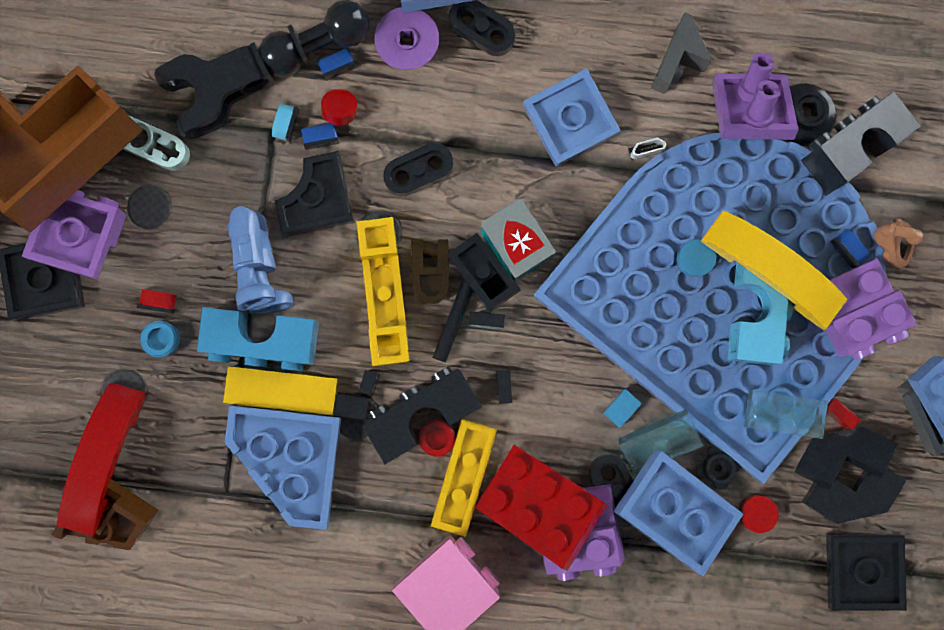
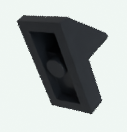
M478 233L447 254L450 261L471 287L475 297L489 312H492L521 291Z

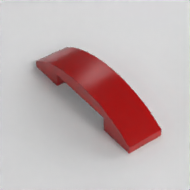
M114 383L108 384L86 425L74 455L63 490L56 526L95 536L108 501L104 499L128 430L130 427H135L147 393Z

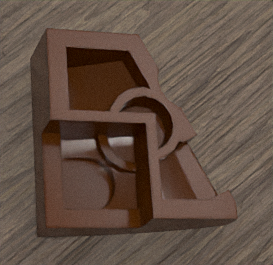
M111 479L104 499L108 501L95 536L56 526L52 535L59 539H63L66 535L84 537L85 543L98 545L107 543L113 548L130 550L159 510Z

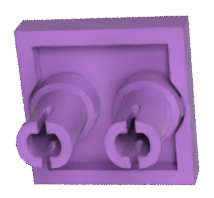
M756 53L753 55L747 74L715 73L712 85L721 139H795L798 125L787 74H771L774 68V60L771 55L767 53Z

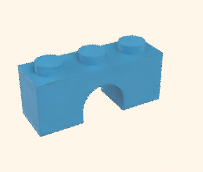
M202 307L197 352L208 353V361L230 363L231 356L245 357L244 365L267 367V360L281 361V369L303 371L304 364L314 365L319 328L318 321L277 316L272 336L264 342L255 343L249 338L246 331L248 314L240 311Z

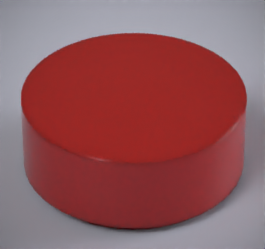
M343 89L328 91L321 99L322 117L328 123L337 126L351 123L357 116L356 97Z
M432 420L426 423L419 433V444L422 450L430 456H444L455 445V431L452 426H449L443 420Z
M748 496L739 506V511L743 513L740 522L745 528L755 533H766L777 524L779 517L777 506L771 499L765 496Z

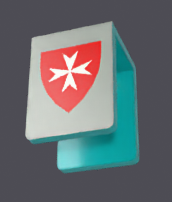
M517 199L481 223L483 238L515 282L551 260L556 253L522 199Z

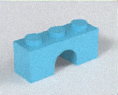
M736 262L734 287L749 289L755 292L760 298L762 310L759 318L753 323L740 321L731 324L728 361L764 365L783 364V358L788 356L790 339L788 336H785L786 322L792 316L793 302Z

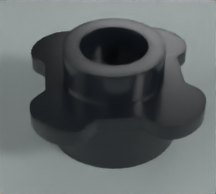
M711 446L707 450V457L703 463H699L696 466V474L700 478L710 480L715 489L724 490L728 487V482L732 480L735 473L739 471L740 466L718 447ZM719 464L721 466V470L716 471L715 465Z

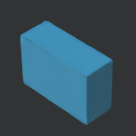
M623 389L602 414L618 428H621L642 403L629 391Z

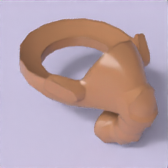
M894 219L892 223L883 224L874 232V240L884 248L883 261L889 262L892 267L897 269L904 268L910 262L914 245L919 244L924 237L919 229L911 228L909 223L902 221V219ZM902 237L906 238L907 240L905 256L903 259L900 255V243Z

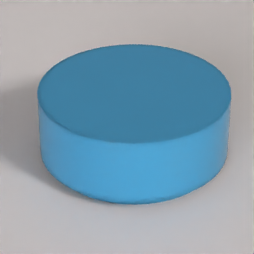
M701 239L688 241L679 249L677 254V264L680 270L690 277L706 275L714 268L717 259L716 252L702 243Z
M154 321L143 329L140 343L148 355L165 358L177 351L180 345V334L174 325L164 321Z

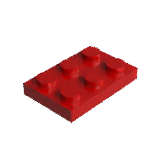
M513 445L475 508L560 568L568 571L608 504L518 446Z

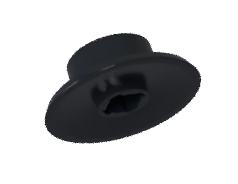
M799 83L789 86L798 132L794 140L787 141L794 142L800 146H809V144L827 131L831 133L836 122V109L831 97L823 89L813 84ZM804 107L811 109V117L803 115Z

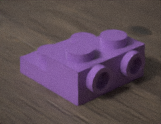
M77 190L30 233L22 257L98 280L109 247H116L127 214L118 208L119 203L114 200L97 196L96 201L84 198L85 193Z
M878 258L829 279L847 298V301L825 330L838 357L852 355L854 360L864 358L876 352L874 344L886 340L888 345L901 341L910 336L907 329L917 325L901 291H893Z
M611 484L583 488L608 505L568 571L560 568L543 556L547 575L557 574V578L560 581L578 578L580 576L579 571L593 570L595 576H607L617 571L616 567L622 565L625 555L617 514L613 512L615 504Z

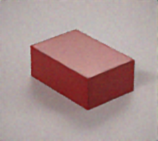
M832 398L823 409L844 429L853 430L861 421L836 398Z

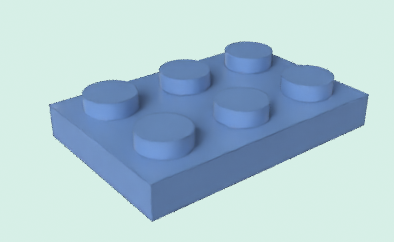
M654 449L613 511L701 576L705 575L743 516V513L664 452Z

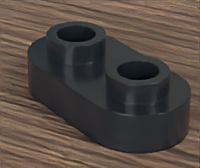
M478 0L453 4L449 12L450 26L456 34L492 56L505 55L513 48L515 28L508 19ZM464 16H471L474 21L471 24H464L461 19ZM498 34L504 40L501 43H494L490 38Z
M431 143L390 161L383 173L385 185L394 195H411L446 179L453 169V157L450 150L442 144ZM432 159H439L442 162V166L437 170L431 169L428 165ZM401 173L409 176V180L405 184L396 182V177Z
M601 455L590 465L589 477L593 487L611 484L616 508L633 483L626 465L621 459L613 455ZM606 466H610L613 469V476L609 480H604L601 476V471ZM617 514L619 526H632Z

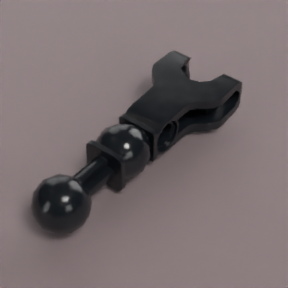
M350 0L336 1L328 8L323 23L299 34L291 24L287 26L289 32H270L262 39L259 47L253 42L250 45L237 48L210 61L202 60L194 55L183 54L159 66L155 70L154 76L160 87L172 92L189 87L195 89L196 98L193 106L178 116L176 121L181 137L195 139L220 129L226 123L230 115V109L235 102L276 82L273 76L281 78L293 76L300 70L303 62L307 66H311L312 63L308 54L333 42L344 47L357 46L367 36L370 25L369 16L363 6Z

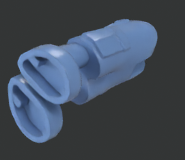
M243 206L235 207L231 211L227 229L229 231V238L232 241L234 272H238V290L236 292L238 310H249L251 314H266L291 308L294 305L292 295L285 290H274L268 281L267 274L273 272L276 269L265 217L252 209Z

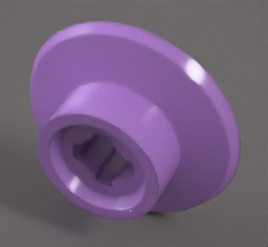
M402 7L391 10L381 18L375 30L374 42L379 56L388 65L401 70H412L425 65L433 58L439 45V32L434 20L426 12L419 10L403 13ZM413 37L414 44L412 46H402L401 38Z

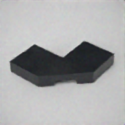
M864 427L814 437L800 459L795 473L828 490L831 489L845 461L881 478L898 443Z
M887 468L881 478L863 470L853 489H850L836 479L830 490L813 482L801 503L831 522L839 524L887 513L906 480Z

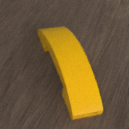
M723 210L701 239L702 243L728 262L736 261L795 304L793 309L822 330L827 329L847 301L842 292L804 258L763 230Z
M389 217L357 221L369 320L368 332L372 366L410 362L394 219Z

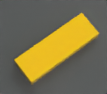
M228 366L223 403L333 415L339 379Z
M461 420L431 527L466 537L497 429L468 420Z

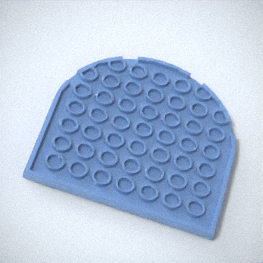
M720 132L683 141L681 144L653 157L642 166L611 200L535 292L533 297L714 446L718 447L725 455L729 456L753 478L764 484L854 372L863 358L854 360L852 355L838 357L826 331L793 309L791 319L786 322L785 336H788L790 339L788 356L783 358V364L764 365L728 361L731 324L740 321L755 322L762 310L760 298L749 289L734 287L736 261L730 263L716 253V264L709 273L701 277H690L684 274L677 264L679 249L690 240L702 239L724 210L758 227L789 247L814 266L828 280L852 269L830 242L845 229L852 231L868 250L869 257L861 262L860 265L878 258L886 274V263L882 259L883 247L874 240V232L877 229L874 221H870L863 205L859 201L860 195L849 182L827 195L801 162V159L812 151L794 142L787 143L779 139H721Z

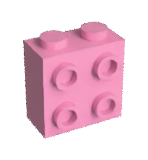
M450 534L394 584L392 592L425 630H465L500 598V593L497 589L500 582L487 566L480 569L471 559L475 553L463 538L460 537L456 541Z

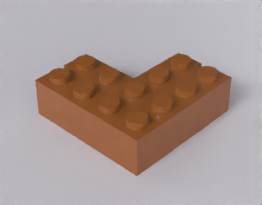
M79 65L24 114L0 91V211L29 233L38 227L143 131Z

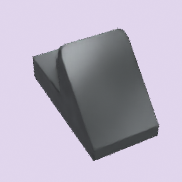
M684 12L651 86L652 90L664 94L670 84L676 86L685 66L699 72H704L710 65L711 58L692 15Z

